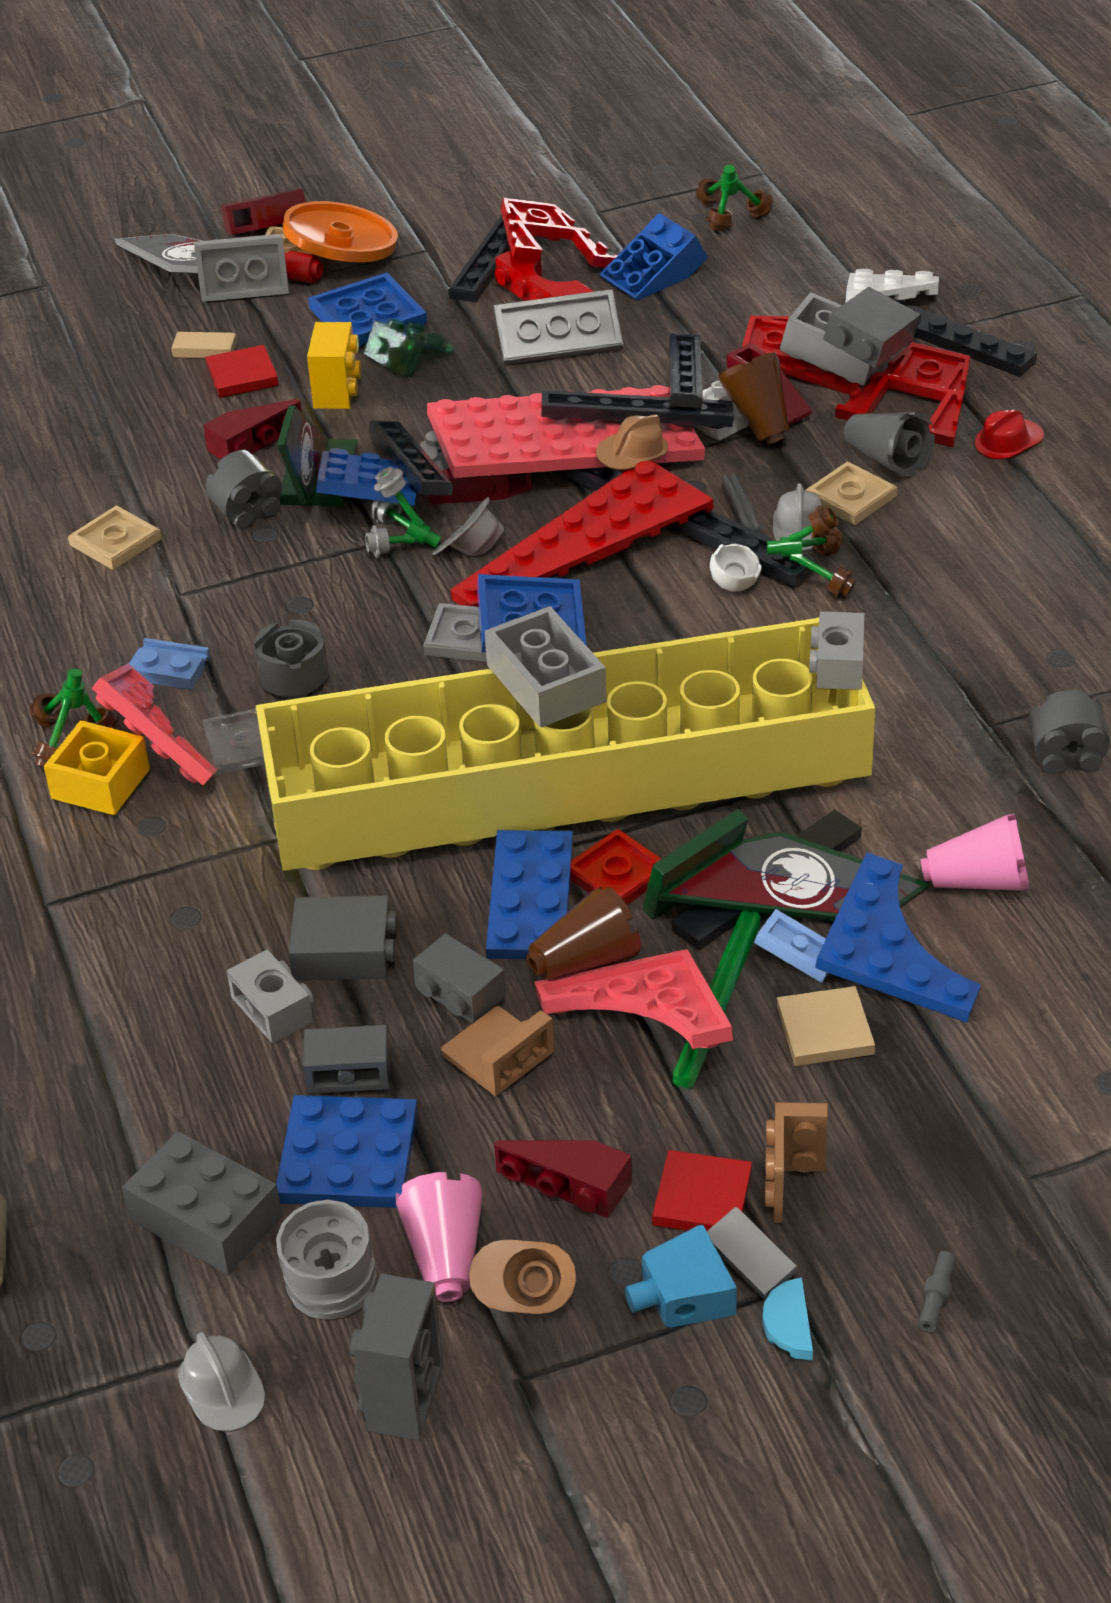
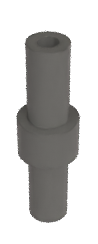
M941 1251L938 1254L933 1275L927 1278L923 1289L922 1298L925 1302L918 1326L925 1332H934L936 1330L941 1309L948 1304L952 1291L950 1278L956 1257L948 1251Z

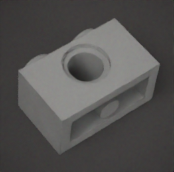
M820 611L819 626H812L811 649L818 650H810L809 673H817L816 688L862 690L865 613Z
M268 949L227 970L231 998L272 1044L313 1023L311 1005L314 1004V999L311 991L306 984H299L293 978L291 970L285 961H278Z

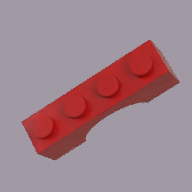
M511 250L495 257V277L497 283L524 301L594 292L578 280L556 282L542 278L541 257L540 260L513 258Z

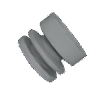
M321 1200L309 1202L294 1210L283 1221L276 1237L277 1254L281 1270L283 1271L287 1294L294 1306L309 1317L323 1320L344 1318L360 1310L364 1306L367 1292L369 1290L374 1291L378 1281L368 1224L360 1212L344 1202Z

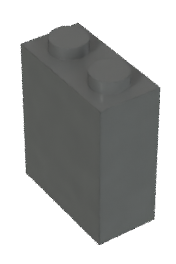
M867 287L830 314L823 340L877 368L913 340L921 314L873 288Z
M388 895L295 897L289 945V959L293 978L296 981L387 979L388 963L395 962V941L390 939V935L397 934V912L390 911Z

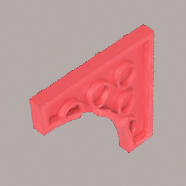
M129 663L100 677L92 687L97 693V701L110 711L116 709L126 718L123 721L124 724L137 735L143 733L153 742L151 747L157 754L166 760L171 757L181 766L179 772L187 780L194 784L198 781L201 785H204L217 772L218 769L205 759L185 738L179 735L175 738L172 735L174 729L170 725L169 719L161 708L156 705L153 708L151 706L153 704V688L155 686Z
M688 949L581 971L548 980L534 981L536 997L543 1012L546 1014H562L572 1010L588 1009L623 1011L649 1017L664 1023L680 1033L693 1049L713 1048L720 1043L733 1041L732 1026Z

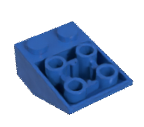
M658 213L599 275L638 301L689 278L704 263L708 255L694 234L661 213Z

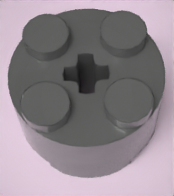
M239 450L226 455L216 464L219 469L215 472L214 476L210 473L207 478V496L239 529L248 527L251 522L264 516H274L281 507L279 500L282 493V484L279 477L256 454H251L249 451Z
M290 620V625L279 627L278 622L262 629L256 636L255 655L259 682L262 689L275 695L286 696L290 700L308 697L310 692L318 689L328 678L325 641L320 628L315 624L304 620Z
M1065 690L1047 696L1045 704L1039 708L1038 704H1036L1030 712L1029 723L1036 757L1043 765L1046 773L1057 774L1065 768L1079 767L1086 771H1093L1102 765V758L1110 748V738L1103 707L1098 699L1096 701L1091 699L1089 693L1084 691Z

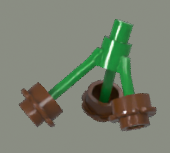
M726 165L724 167V173L719 181L703 179L698 183L699 187L696 189V197L702 201L703 205L713 206L714 203L720 202L719 209H710L709 216L705 218L707 222H710L709 227L711 229L726 231L727 227L733 225L731 221L733 214L725 209L728 197L735 195L738 191H741L748 198L746 207L753 218L764 217L772 209V196L761 190L753 193L749 191L741 180L738 179L733 165Z
M816 507L815 511L808 515L810 526L789 535V537H780L778 541H767L768 555L781 554V557H790V560L798 562L830 580L827 591L834 594V599H837L840 594L847 597L854 587L856 579L852 577V569L847 571L840 566L836 573L833 574L802 556V547L813 546L817 553L827 556L836 554L842 544V535L836 527L839 525V522L831 508ZM813 533L812 538L802 540L804 537Z
M79 669L68 670L67 680L63 682V687L57 695L51 693L38 695L34 698V703L30 705V714L39 725L43 727L55 725L49 745L38 742L35 752L31 751L32 755L37 756L35 764L44 766L58 749L57 744L71 708H79L84 705L89 711L84 718L85 722L116 729V723L119 719L117 713H112L104 706L95 707L87 691H84L85 684L82 682V671Z

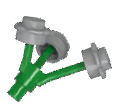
M392 467L385 468L375 477L377 484H375L374 489L375 491H380L384 497L395 495L400 504L374 501L372 504V518L377 523H384L385 525H391L398 521L407 527L408 530L405 535L389 537L386 528H377L376 525L372 526L371 532L365 534L367 552H373L376 558H380V555L389 554V544L417 542L423 545L425 542L436 548L441 538L440 535L430 531L431 527L424 524L400 491L406 484L402 477L403 472L400 469L393 470ZM402 507L404 508L408 516L411 518L412 522L404 516L400 515Z

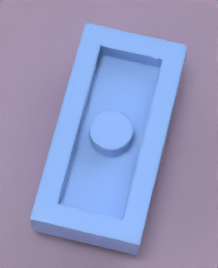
M775 909L758 932L754 943L821 983L829 974L815 968L817 956L826 938Z

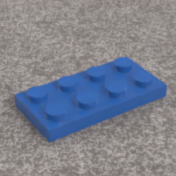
M497 830L486 942L487 959H526L527 954H529V945L568 912L573 831Z

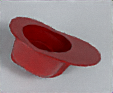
M1000 410L986 418L983 430L976 435L974 444L976 450L983 456L990 459H1007L1039 444L1043 440L1044 432L1036 423L1025 420L1020 411Z

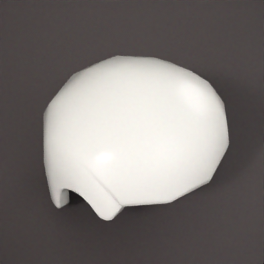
M736 543L730 545L721 544L711 556L710 571L713 580L721 588L732 592H741L754 585L761 573V564H759L757 555L749 547Z

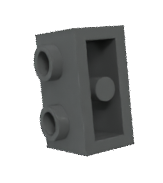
M446 933L413 959L415 985L419 992L426 997H432L446 1006L452 1014L462 1016L471 1023L477 1021L506 998L504 969Z
M366 1025L304 1029L303 1070L307 1094L389 1089L390 1050L387 1026Z

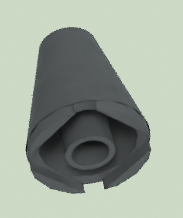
M919 412L855 414L847 421L844 427L845 440L849 445L901 476L911 477L915 475L912 472L917 468L923 469L932 454L935 442L934 434L930 433L928 425H932L931 420L925 414Z

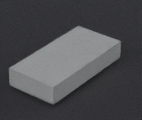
M734 1207L707 1231L718 1254L764 1300L767 1299L774 1288L788 1281L797 1272V1266L737 1207Z

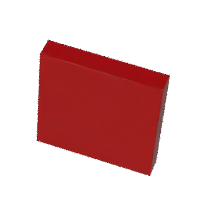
M264 345L205 357L206 366L219 398L279 385L277 373Z
M616 829L572 860L571 881L588 893L601 886L602 890L607 887L612 888L628 905L647 892L652 866L661 858L621 830Z
M668 1150L652 1215V1225L689 1231L703 1224L706 1231H708L734 1207H737L743 1213L752 1175V1162Z

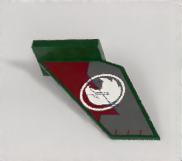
M288 406L277 443L286 466L280 504L344 506L346 496L316 492L323 451H329L332 448L344 449L348 451V454L357 455V439H329L296 406Z
M737 809L653 864L643 911L654 920L676 904L686 903L770 914L777 909L787 916L834 921L863 860L782 831L743 839L748 818ZM901 874L898 883L900 908L926 891L930 883Z

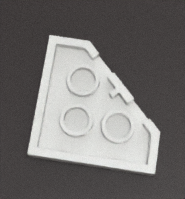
M857 269L855 273H850L846 302L867 287H871L888 297L894 295L895 300L916 298V295L920 294V291L925 290V295L938 294L939 276H933V272L917 271L914 276L903 275V271L887 270L885 274H873L871 269Z

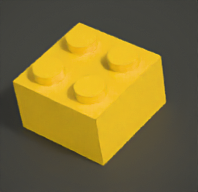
M315 322L307 354L313 409H350L352 396H357V379H361V361L356 360L355 353H358L359 339L357 334H353L352 322Z
M80 720L44 765L51 799L116 815L148 773L150 765L144 736Z

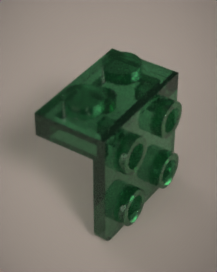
M388 318L387 322L374 321L363 354L404 377H412L422 349L452 353L453 346L445 342L446 337L434 332H425L426 327L422 324L409 321L408 325L400 320Z

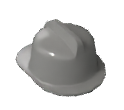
M798 483L796 490L787 492L780 497L777 509L773 514V535L776 541L780 540V537H789V535L811 525L808 515L814 512L816 507L822 506L818 495L803 490L802 484ZM813 533L804 537L802 540L812 538ZM813 546L802 547V551L814 549Z
M486 498L474 510L467 521L442 542L432 554L439 553L448 545L468 556H477L491 549L503 533L504 527L486 507L490 499Z
M203 1332L198 1333L197 1341L186 1352L184 1361L180 1365L178 1373L180 1386L195 1415L204 1425L216 1431L226 1432L245 1428L257 1419L264 1407L265 1392L262 1381L247 1354L232 1339L224 1336L207 1337Z

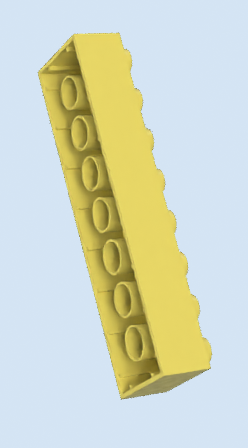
M819 618L594 652L593 654L605 666L607 702L542 728L537 725L491 669L256 705L282 870L285 871L298 868L320 870L330 867L335 862L372 856L399 857L406 854L409 850L445 844L467 846L475 844L483 838L497 836V830L551 831L556 826L593 820L615 822L626 818L630 814L667 808L689 810L704 802L741 796L762 798L768 796L773 791L809 785L831 787L840 784L846 779L871 776L875 706L863 678L862 690L816 688L817 673H809L810 650H818L811 649L812 626H819Z

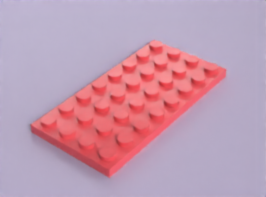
M655 385L644 389L625 387L621 390L613 391L595 389L586 393L670 397V387ZM534 393L530 396L522 397L504 395L500 398L492 399L473 397L469 400L461 401L442 399L438 402L427 403L428 418L453 478L607 467L600 463L596 457V448L605 438L616 434L621 424L611 420L586 422L575 418L553 420L549 417H541L542 393ZM660 424L662 437L668 443V451L665 455L651 461L654 463L704 460L705 447L693 426L680 427L676 424Z

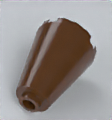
M776 352L753 358L751 362L743 365L740 363L718 375L720 384L759 442L766 440L767 445H771L785 439L784 433L789 431L780 363Z
M601 886L591 891L529 945V954L526 956L527 963L536 976L541 975L544 979L548 980L627 961L638 956L641 950L639 931L631 932L627 921L633 919V916L623 899L612 888L607 887L602 890Z

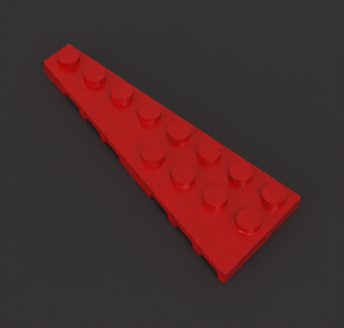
M641 461L636 464L635 468L626 470L451 588V598L459 605L478 607V574L547 578L557 573L559 577H562L569 573L568 568L584 561L589 565L630 547L634 539L656 536L661 533L660 528L676 521L679 525L688 522L689 515L703 509L707 513L714 509L713 498L653 461Z

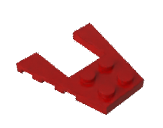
M503 198L500 209L513 258L540 260L542 248L534 239L535 236L545 237L552 241H560V239L572 240L590 265L594 267L606 268L618 256L608 255V247L602 242H597V244L589 239L591 233L585 228L574 227L575 220L555 204Z
M750 315L742 347L751 343L767 354L776 352L779 358L780 369L784 374L849 395L860 386L856 382H849L842 376L830 371H823L816 365L792 358L789 354L780 351L789 316Z
M912 342L888 362L886 370L883 372L877 371L871 376L870 383L863 389L858 387L852 392L848 402L844 405L839 403L835 407V418L848 421L855 414L872 413L888 388L904 393L941 401L930 419L932 425L928 424L931 434H934V443L954 447L970 368V356Z

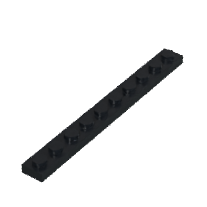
M600 467L559 470L555 472L597 491L626 470ZM703 509L689 515L688 522L679 525L676 521L667 525L715 549L721 544L730 545L736 543L747 546L757 555L759 564H761V571L793 586H797L814 572L806 566L790 560V557H781V554L768 555L767 541L776 540L714 511L707 513ZM802 553V556L816 563V559Z

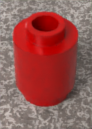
M297 251L285 253L288 280L314 284L322 276L323 263L320 261L319 256Z

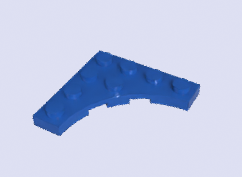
M867 852L817 956L815 968L967 1022L978 997L981 984L961 976L940 963L917 941L904 920L898 899V883L903 864Z

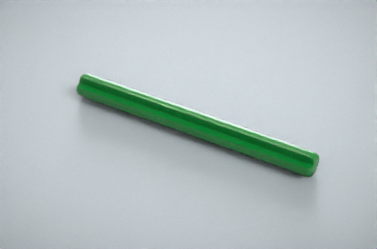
M743 910L740 913L709 986L723 1012L726 1009L760 926L759 920L761 916L756 911ZM686 1041L673 1072V1083L677 1087L682 1086L690 1089L694 1086L709 1048L693 1049L689 1042Z

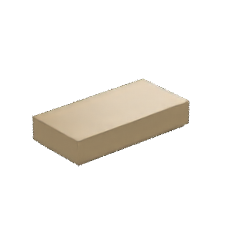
M177 332L171 348L172 355L175 358H205L206 356L234 351L237 343L236 333Z

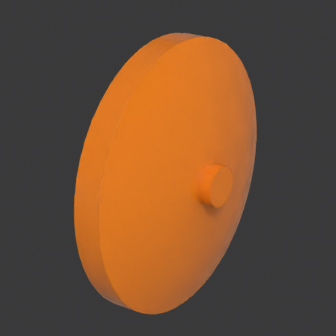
M313 201L297 204L289 208L284 215L283 233L287 239L297 247L320 257L345 262H372L387 258L396 249L398 233L392 223L384 217L358 206L339 202Z

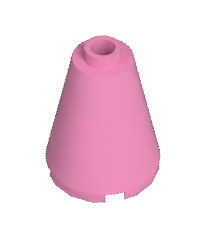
M1015 813L1005 815L927 850L928 858L921 859L925 882L932 880L934 888L1015 891L1030 889Z
M436 1172L416 1177L402 1185V1194L396 1193L395 1196L396 1206L423 1281L434 1282L436 1298L442 1302L456 1301L463 1296V1293L470 1289L469 1270L476 1251L483 1198L482 1187L477 1179L461 1173V1181L447 1180V1172Z

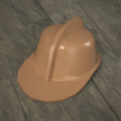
M655 414L646 417L636 415L626 418L616 434L605 438L597 446L596 457L600 463L609 468L628 470L635 468L636 464L641 461H651L665 455L668 451V443L662 437L659 416Z
M509 1239L493 1241L482 1247L475 1255L469 1270L470 1287L477 1299L488 1308L502 1312L527 1314L554 1312L564 1306L572 1296L577 1281L575 1265L569 1254L559 1246L546 1242Z

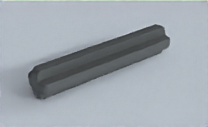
M734 472L730 475H723L722 487L738 523L761 533L762 526L739 475Z

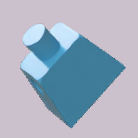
M703 1224L645 1252L642 1256L643 1281L624 1287L627 1304L633 1313L655 1306L664 1325L670 1328L736 1315L737 1287Z

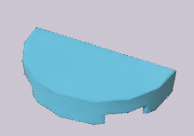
M801 1277L785 1281L770 1292L764 1302L762 1327L767 1340L771 1344L775 1343L779 1348L790 1352V1357L813 1360V1347Z

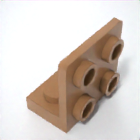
M496 1006L441 1047V1055L494 1096H497L554 1052L553 1020L540 1010L530 1019L521 1022L500 1006Z
M775 1102V1120H766V1146L774 1147H766L765 1173L766 1180L774 1181L765 1182V1207H774V1223H782L784 1171L804 1173L811 1171L825 1172L827 1103Z

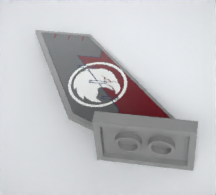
M175 234L115 239L116 245L169 272L198 273L202 302L289 294L282 234L209 241Z

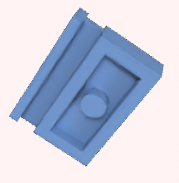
M144 638L143 647L138 648L129 664L152 684L192 690L205 669V662H209L211 658L209 648Z

